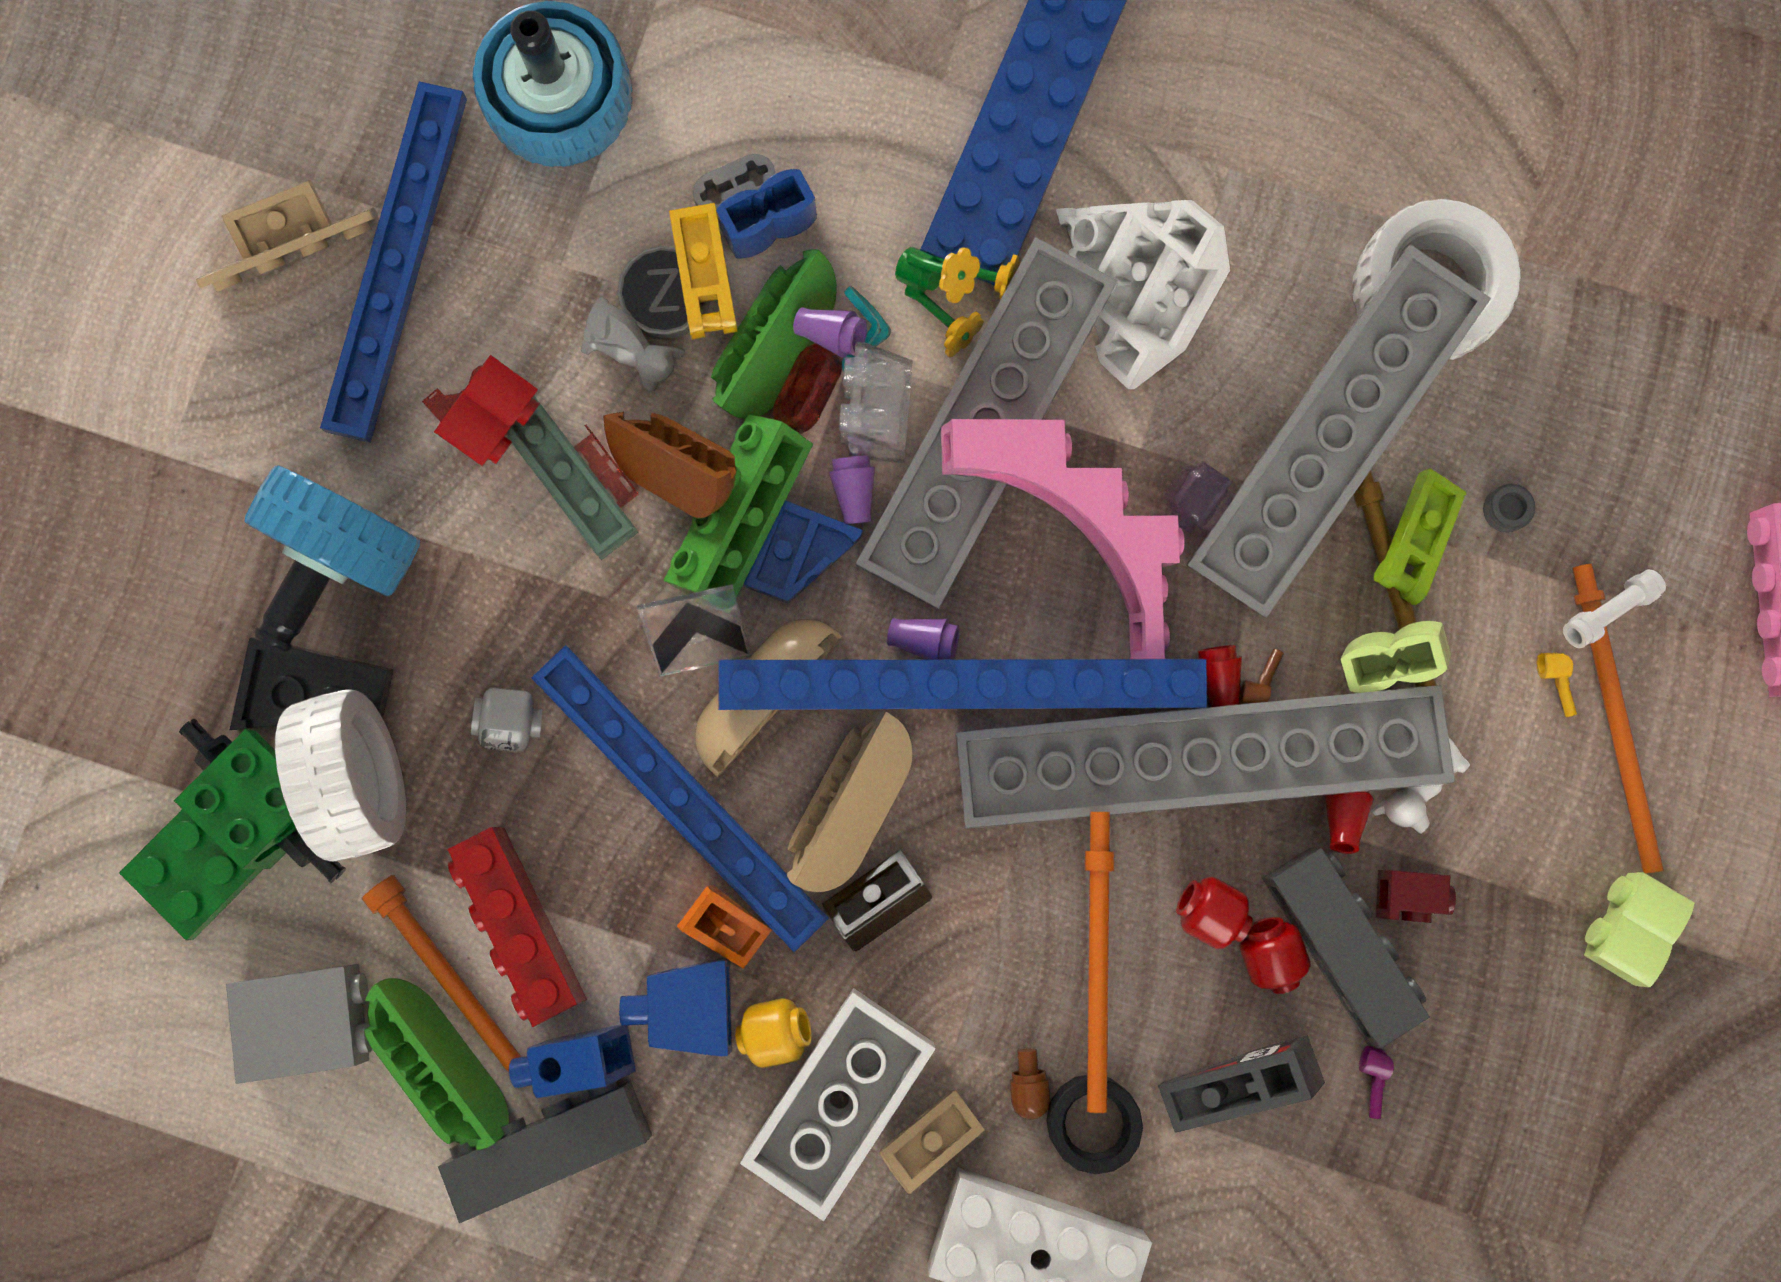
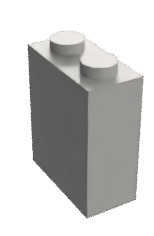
M359 964L226 984L236 1084L353 1067L369 1061L368 1052H371L372 1048L364 1032V1029L369 1027V1023H365L363 1003L367 1002L365 1000L368 994V983L366 976L363 973L360 974Z

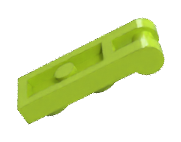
M1431 468L1418 473L1387 555L1374 573V581L1386 589L1394 587L1399 590L1400 597L1412 605H1417L1424 600L1432 585L1466 491ZM1407 563L1414 567L1411 575L1404 572Z

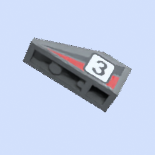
M1307 1035L1258 1048L1163 1082L1158 1087L1174 1132L1177 1133L1311 1100L1325 1084Z

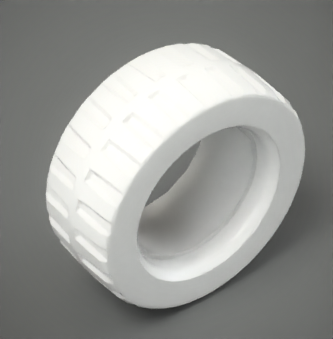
M1448 199L1421 201L1414 206L1403 208L1395 216L1390 217L1369 240L1356 264L1357 270L1353 275V301L1359 317L1395 265L1398 257L1409 245L1416 249L1436 250L1452 258L1464 271L1468 283L1491 297L1489 303L1449 358L1454 360L1471 352L1488 340L1511 314L1514 302L1517 300L1520 291L1521 270L1519 259L1508 234L1486 212L1460 201Z
M347 689L316 696L289 706L282 713L277 724L275 736L276 764L281 790L289 814L306 845L318 857L328 861H340L359 857L393 846L401 838L406 823L405 787L395 746L386 724L374 704L363 693Z

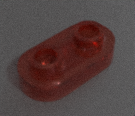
M816 343L806 347L797 357L773 407L774 419L784 422L799 434L810 430L819 420L841 375L843 365L840 356Z

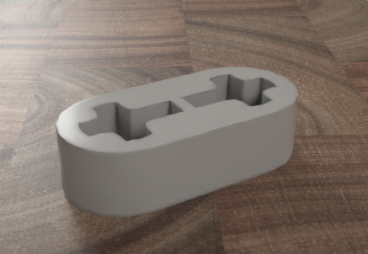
M750 154L704 174L694 184L693 197L696 206L713 203L711 200H707V191L712 188L718 194L722 193V202L738 192L758 190L761 185L756 186L753 181H748V172L756 170L759 175H763L764 183L768 178L776 174L774 165L769 158L761 154Z

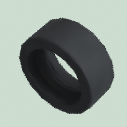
M1087 1075L1074 1077L1060 1086L1050 1101L1046 1118L1049 1138L1061 1158L1076 1170L1095 1175L1114 1172L1128 1163L1140 1146L1143 1132L1140 1108L1124 1087L1107 1077V1097L1116 1103L1122 1114L1123 1128L1121 1136L1114 1146L1104 1152L1090 1153L1082 1151L1071 1142L1065 1125L1067 1112L1072 1104L1079 1098L1087 1095Z

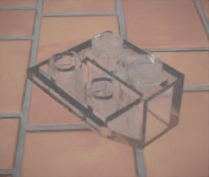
M856 342L855 356L845 357L843 386H845L844 398L851 400L850 404L841 403L839 432H841L840 444H848L849 457L869 456V459L873 461L905 462L913 360L865 342Z

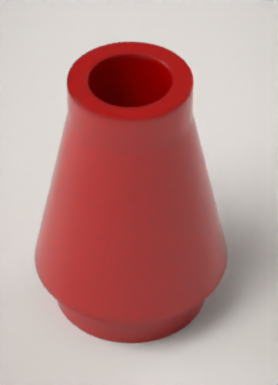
M1224 645L1198 650V658L1206 659L1207 697L1211 707L1240 705L1242 656H1237L1236 645Z
M1370 791L1325 795L1330 832L1329 847L1331 850L1343 854H1353L1359 851L1360 840L1374 801L1373 796L1369 793Z

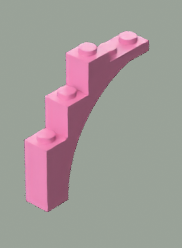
M951 419L941 427L942 475L976 476L1000 481L1036 496L1062 513L1094 545L1109 567L1122 593L1129 613L1130 659H1165V650H1167L1170 642V632L1163 616V603L1166 602L1168 596V582L1165 575H1162V567L1180 563V555L1184 550V534L1182 529L1178 528V515L1123 516V509L1128 504L1129 492L1126 481H1122V468H1067L1066 462H1069L1072 454V440L1070 434L1065 433V420Z

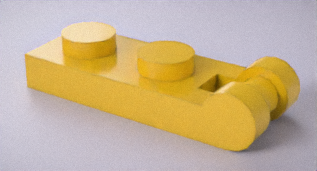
M715 203L669 210L691 339L706 338L705 333L723 330L724 334L738 332ZM718 300L719 311L706 314L701 313L700 303Z

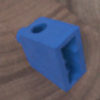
M721 958L657 972L647 976V995L620 997L619 1016L621 1026L648 1025L649 1047L720 1057L729 1056L732 1052L730 960Z
M621 1024L546 1040L528 1047L527 1056L514 1058L509 1064V1076L512 1085L515 1088L532 1086L536 1098L606 1087L636 1072L628 1026H621Z

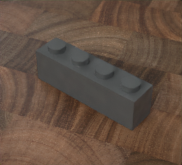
M1309 848L1262 879L1290 923L1298 927L1305 947L1366 1043L1382 1049L1430 1018L1422 1005L1426 1002V997L1413 978L1410 976L1405 978L1395 963L1399 959V955L1389 939L1383 934L1378 936L1368 920L1372 918V913L1368 905L1359 894H1351L1341 878L1346 876L1339 860L1330 851L1325 853L1322 848Z
M628 1081L619 1086L614 1082L606 1087L589 1089L587 1092L590 1098L575 1105L571 1104L569 1098L560 1100L541 1109L544 1118L526 1125L524 1117L511 1121L501 1127L505 1133L504 1136L485 1149L476 1150V1147H470L468 1142L450 1148L452 1157L439 1165L438 1169L459 1224L645 1144L652 1136L632 1082Z

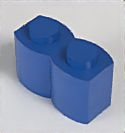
M789 169L776 173L768 178L758 190L738 192L723 201L716 210L721 231L735 258L738 259L749 258L762 253L773 244L776 238H789L804 232L817 219L815 196L800 169Z

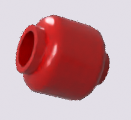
M1206 877L1200 882L1193 880L1189 883L1182 893L1176 908L1177 915L1181 916L1180 924L1183 931L1215 949L1226 948L1234 940L1237 942L1244 940L1253 922V917L1248 915L1249 900L1247 896L1215 877Z
M1279 917L1264 918L1252 923L1249 933L1239 944V949L1251 982L1261 989H1271L1275 994L1288 993L1298 988L1300 980L1307 975L1311 967V962L1298 927L1284 922Z

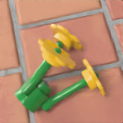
M909 247L899 258L895 275L899 282L907 285L905 289L906 296L918 301L948 327L945 334L947 339L944 347L946 348L945 355L951 358L960 349L966 348L971 343L973 336L982 328L984 321L980 318L981 315L977 311L973 312L968 318L960 316L954 320L925 294V291H934L939 286L941 290L946 291V299L949 302L958 303L963 298L964 293L969 294L973 291L975 285L974 278L994 282V290L1000 293L999 299H1001L1021 262H1019L1018 255H1013L1007 265H1001L998 272L980 268L979 259L971 256L970 249L965 247L960 248L957 254H948L945 259L930 255L915 247Z

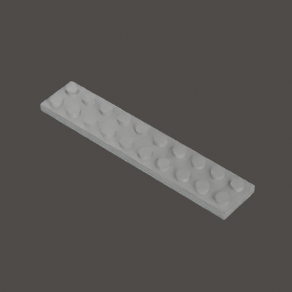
M1441 685L956 732L966 829L1090 817V812H1110V815L1441 785L1455 782Z

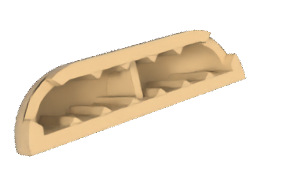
M810 619L794 620L780 626L771 633L748 660H824L841 641L843 636L832 627L820 621ZM717 693L702 711L696 725L695 743L704 765L718 778L778 710H718Z
M885 711L874 712L872 722L861 731L853 727L842 742L790 840L788 850L795 853L793 869L787 873V877L792 884L811 892L829 891L848 881L861 865L902 788L912 763L910 736L904 725L891 714Z

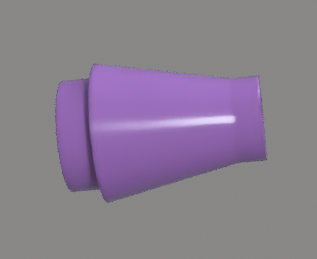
M802 307L795 316L793 330L796 335L805 337L840 357H846L848 354L856 356L861 351L866 339L867 323L865 319L859 318L855 311L811 310Z
M869 456L833 459V471L829 472L843 514L844 523L850 525L872 522L871 505L875 467H870Z
M893 618L888 630L887 645L898 647L926 660H954L958 647L960 628L959 625L949 624V619L902 620Z

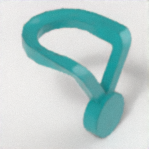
M849 286L844 291V294L871 323V328L866 334L861 351L856 356L848 354L841 361L839 367L846 375L855 372L868 358V352L886 340L891 334L889 325L879 312L852 286Z

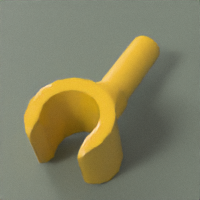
M1540 653L1537 656L1538 675L1542 679L1555 678V685L1565 717L1577 715L1569 686V677H1571L1573 672L1572 659L1563 653Z

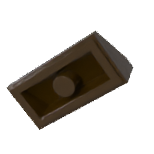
M899 850L822 903V906L843 939L856 952L932 899V895L905 855Z

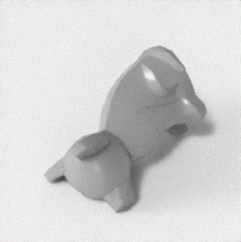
M602 297L596 301L589 313L584 330V341L581 347V352L589 355L593 351H601L620 364L636 367L639 371L642 386L649 391H655L659 382L668 379L674 371V359L683 357L685 352L684 349L675 346L650 345L633 318L620 308L610 304L608 299Z

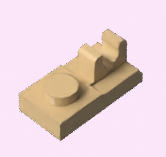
M952 1090L881 1148V1151L878 1153L905 1191L911 1194L985 1131V1129L957 1091Z

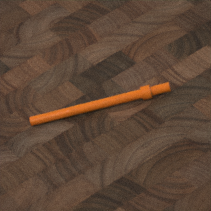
M1090 812V851H1085V871H1090L1087 1112L1107 1113L1109 871H1114V851H1110V812Z

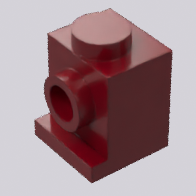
M1378 870L1376 918L1399 920L1400 911H1402L1401 920L1431 923L1432 913L1452 915L1456 905V892L1454 887L1450 886L1451 876Z

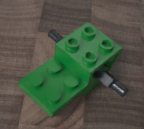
M192 719L182 726L179 733L198 750L194 761L203 772L174 800L182 810L119 874L188 941L194 940L263 869H271L286 853L300 867H305L311 862L328 879L329 883H333L335 879L337 880L345 872L346 868L338 861H328L318 857L300 836L283 797L278 777L275 749L256 731L245 729L233 742L225 735H220L214 739L196 719Z

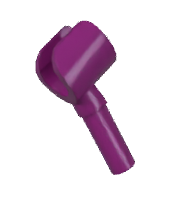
M1365 1046L1361 1053L1359 1070L1373 1076L1371 1080L1369 1117L1381 1119L1385 1080H1389L1392 1076L1394 1063L1385 1051L1372 1046Z

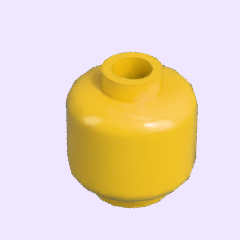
M783 998L749 1006L743 1013L741 1025H738L735 1031L736 1044L742 1055L747 1054L750 1061L760 1068L798 1061L803 1055L805 1047L810 1045L812 1038L811 1025L806 1011L802 1007H797L790 999Z

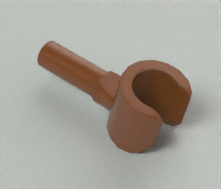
M1278 649L1272 650L1259 676L1258 683L1248 680L1243 681L1240 689V705L1269 701L1271 697L1270 684L1284 655L1282 651Z

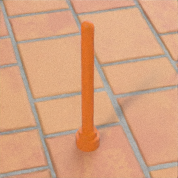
M391 875L378 883L361 899L373 914L379 913L383 919L389 917L502 1066L509 1072L510 1061L521 1057L404 905L407 902L403 895L406 891L395 875Z

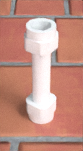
M1650 569L1633 576L1625 582V590L1593 612H1581L1569 619L1568 623L1563 627V634L1566 640L1576 648H1583L1590 643H1594L1604 636V627L1636 605H1649L1660 598L1661 594L1666 590L1664 579L1659 573Z

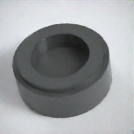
M1505 484L1493 490L1486 497L1483 505L1484 516L1489 525L1494 529L1505 533L1514 532L1531 522L1535 514V501L1526 488L1517 484Z

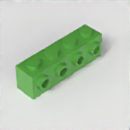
M748 414L744 423L737 430L735 441L729 450L735 456L737 470L735 486L730 497L715 513L705 518L693 517L692 525L680 549L674 554L671 566L663 581L698 601L729 612L813 443L782 421Z

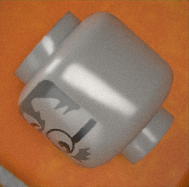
M496 687L489 688L484 693L483 698L475 697L471 735L478 736L479 744L485 749L522 752L527 748L530 737H540L543 709L533 708L534 699L528 691Z

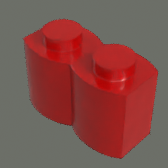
M490 355L444 416L434 433L482 467L488 459L497 464L512 444V441L505 437L516 421L525 426L539 407L540 403L533 399L538 389Z

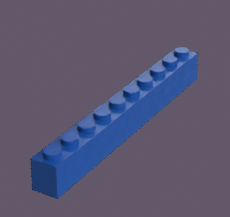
M1206 659L718 661V710L1207 708Z

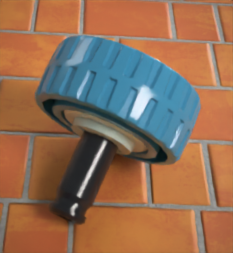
M555 1L535 2L516 8L500 18L482 39L481 45L476 52L475 65L473 67L474 91L483 116L501 143H504L512 153L523 157L526 161L549 167H565L583 163L601 154L614 143L628 121V114L632 107L631 93L633 90L627 61L616 37L609 31L607 25L584 8Z
M276 465L271 469L258 489L245 515V523L285 545L282 553L294 559V562L263 615L261 627H257L254 631L255 637L285 652L291 650L293 638L301 632L330 578L341 584H344L350 578L385 596L392 595L408 571L420 546V540L339 494L285 467Z

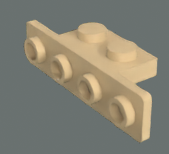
M311 180L222 215L221 217L243 260L197 278L196 282L199 288L213 284L216 292L242 282L243 280L239 275L240 272L256 266L259 274H263L285 265L286 263L282 257L285 254L299 249L302 256L305 257L329 247L325 238L343 232L346 240L372 230L368 221L375 219L378 214L373 207L332 224Z

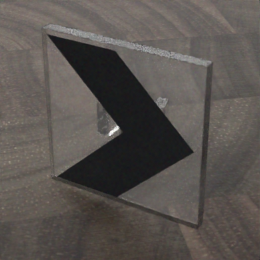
M733 584L637 605L659 677L716 665L719 660H738L751 657Z

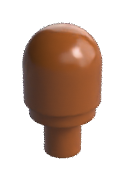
M1020 1049L1017 1051L1019 1070L1012 1072V1079L1010 1080L1011 1103L1013 1109L1020 1117L1034 1120L1042 1117L1049 1108V1078L1046 1077L1045 1070L1038 1069L1037 1049Z

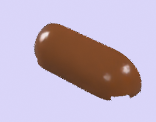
M624 412L603 416L605 435L611 454L621 471L630 480L696 518H705L715 513L727 502L734 489L737 472L735 456L729 450L660 414L651 413V421L625 420Z

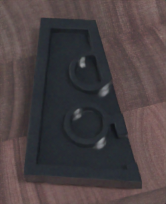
M257 637L249 638L229 730L277 726L282 713L292 704L347 689L363 693L374 704L380 715L383 716L394 669L297 646H292L291 650L285 652Z

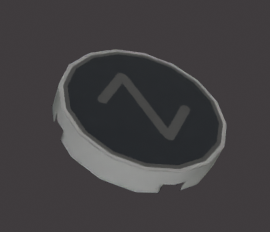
M658 246L643 250L628 262L620 275L617 294L621 309L631 316L640 327L642 333L649 337L672 339L686 335L690 330L675 247ZM710 301L700 303L702 314L707 313Z

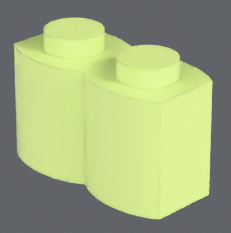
M1420 621L1401 628L1395 634L1373 632L1354 639L1347 645L1341 657V663L1351 692H1375L1389 688L1398 680L1418 683L1440 676L1448 669L1451 652L1443 623Z
M1644 872L1628 873L1626 876H1620L1610 887L1607 894V900L1610 901L1606 915L1603 918H1597L1587 930L1585 942L1588 945L1584 956L1634 986L1651 987L1663 971L1670 956L1672 945L1685 929L1695 903Z

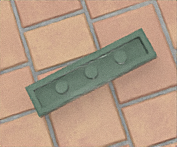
M541 404L525 426H522L517 421L506 436L512 441L514 447L601 560L639 533Z

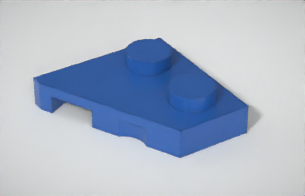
M785 500L744 582V587L789 604L860 540L863 530Z

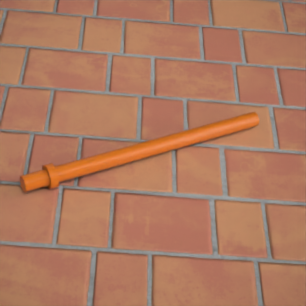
M1585 564L1573 567L1578 595L1574 596L1575 604L1581 605L1582 612H1593L1602 606L1601 601L1605 600L1604 591L1598 590L1592 564ZM1606 626L1604 627V636L1594 643H1590L1642 869L1645 874L1664 871Z

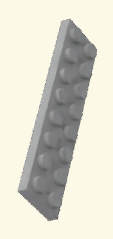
M1036 237L1034 238L859 556L856 566L939 610L1007 484L1000 481L976 476L942 475L941 427L951 419L1043 420L1118 280Z
M1409 245L1186 565L1267 618L1489 303L1491 297L1412 245Z

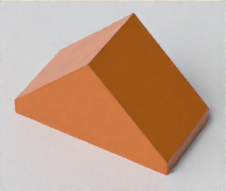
M714 885L706 886L677 925L682 932L743 969L772 931L769 926Z

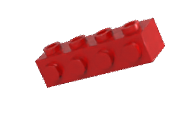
M490 827L448 848L447 850L452 858V861L448 862L449 872L460 889L466 888L473 902L468 908L470 916L480 932H487L494 946L490 950L491 960L502 977L508 976L515 990V993L511 994V1001L518 1016L523 1021L528 1019L531 1026L535 1027L586 1001L587 998L505 828Z

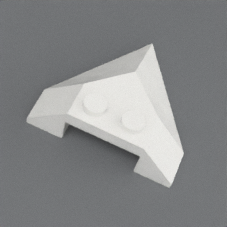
M1192 200L1056 209L1060 226H1067L1073 248L1068 250V254L1118 280L1095 323L1100 344L1096 345L1095 348L1100 364L1127 389L1137 388L1186 350L1230 272L1224 226Z

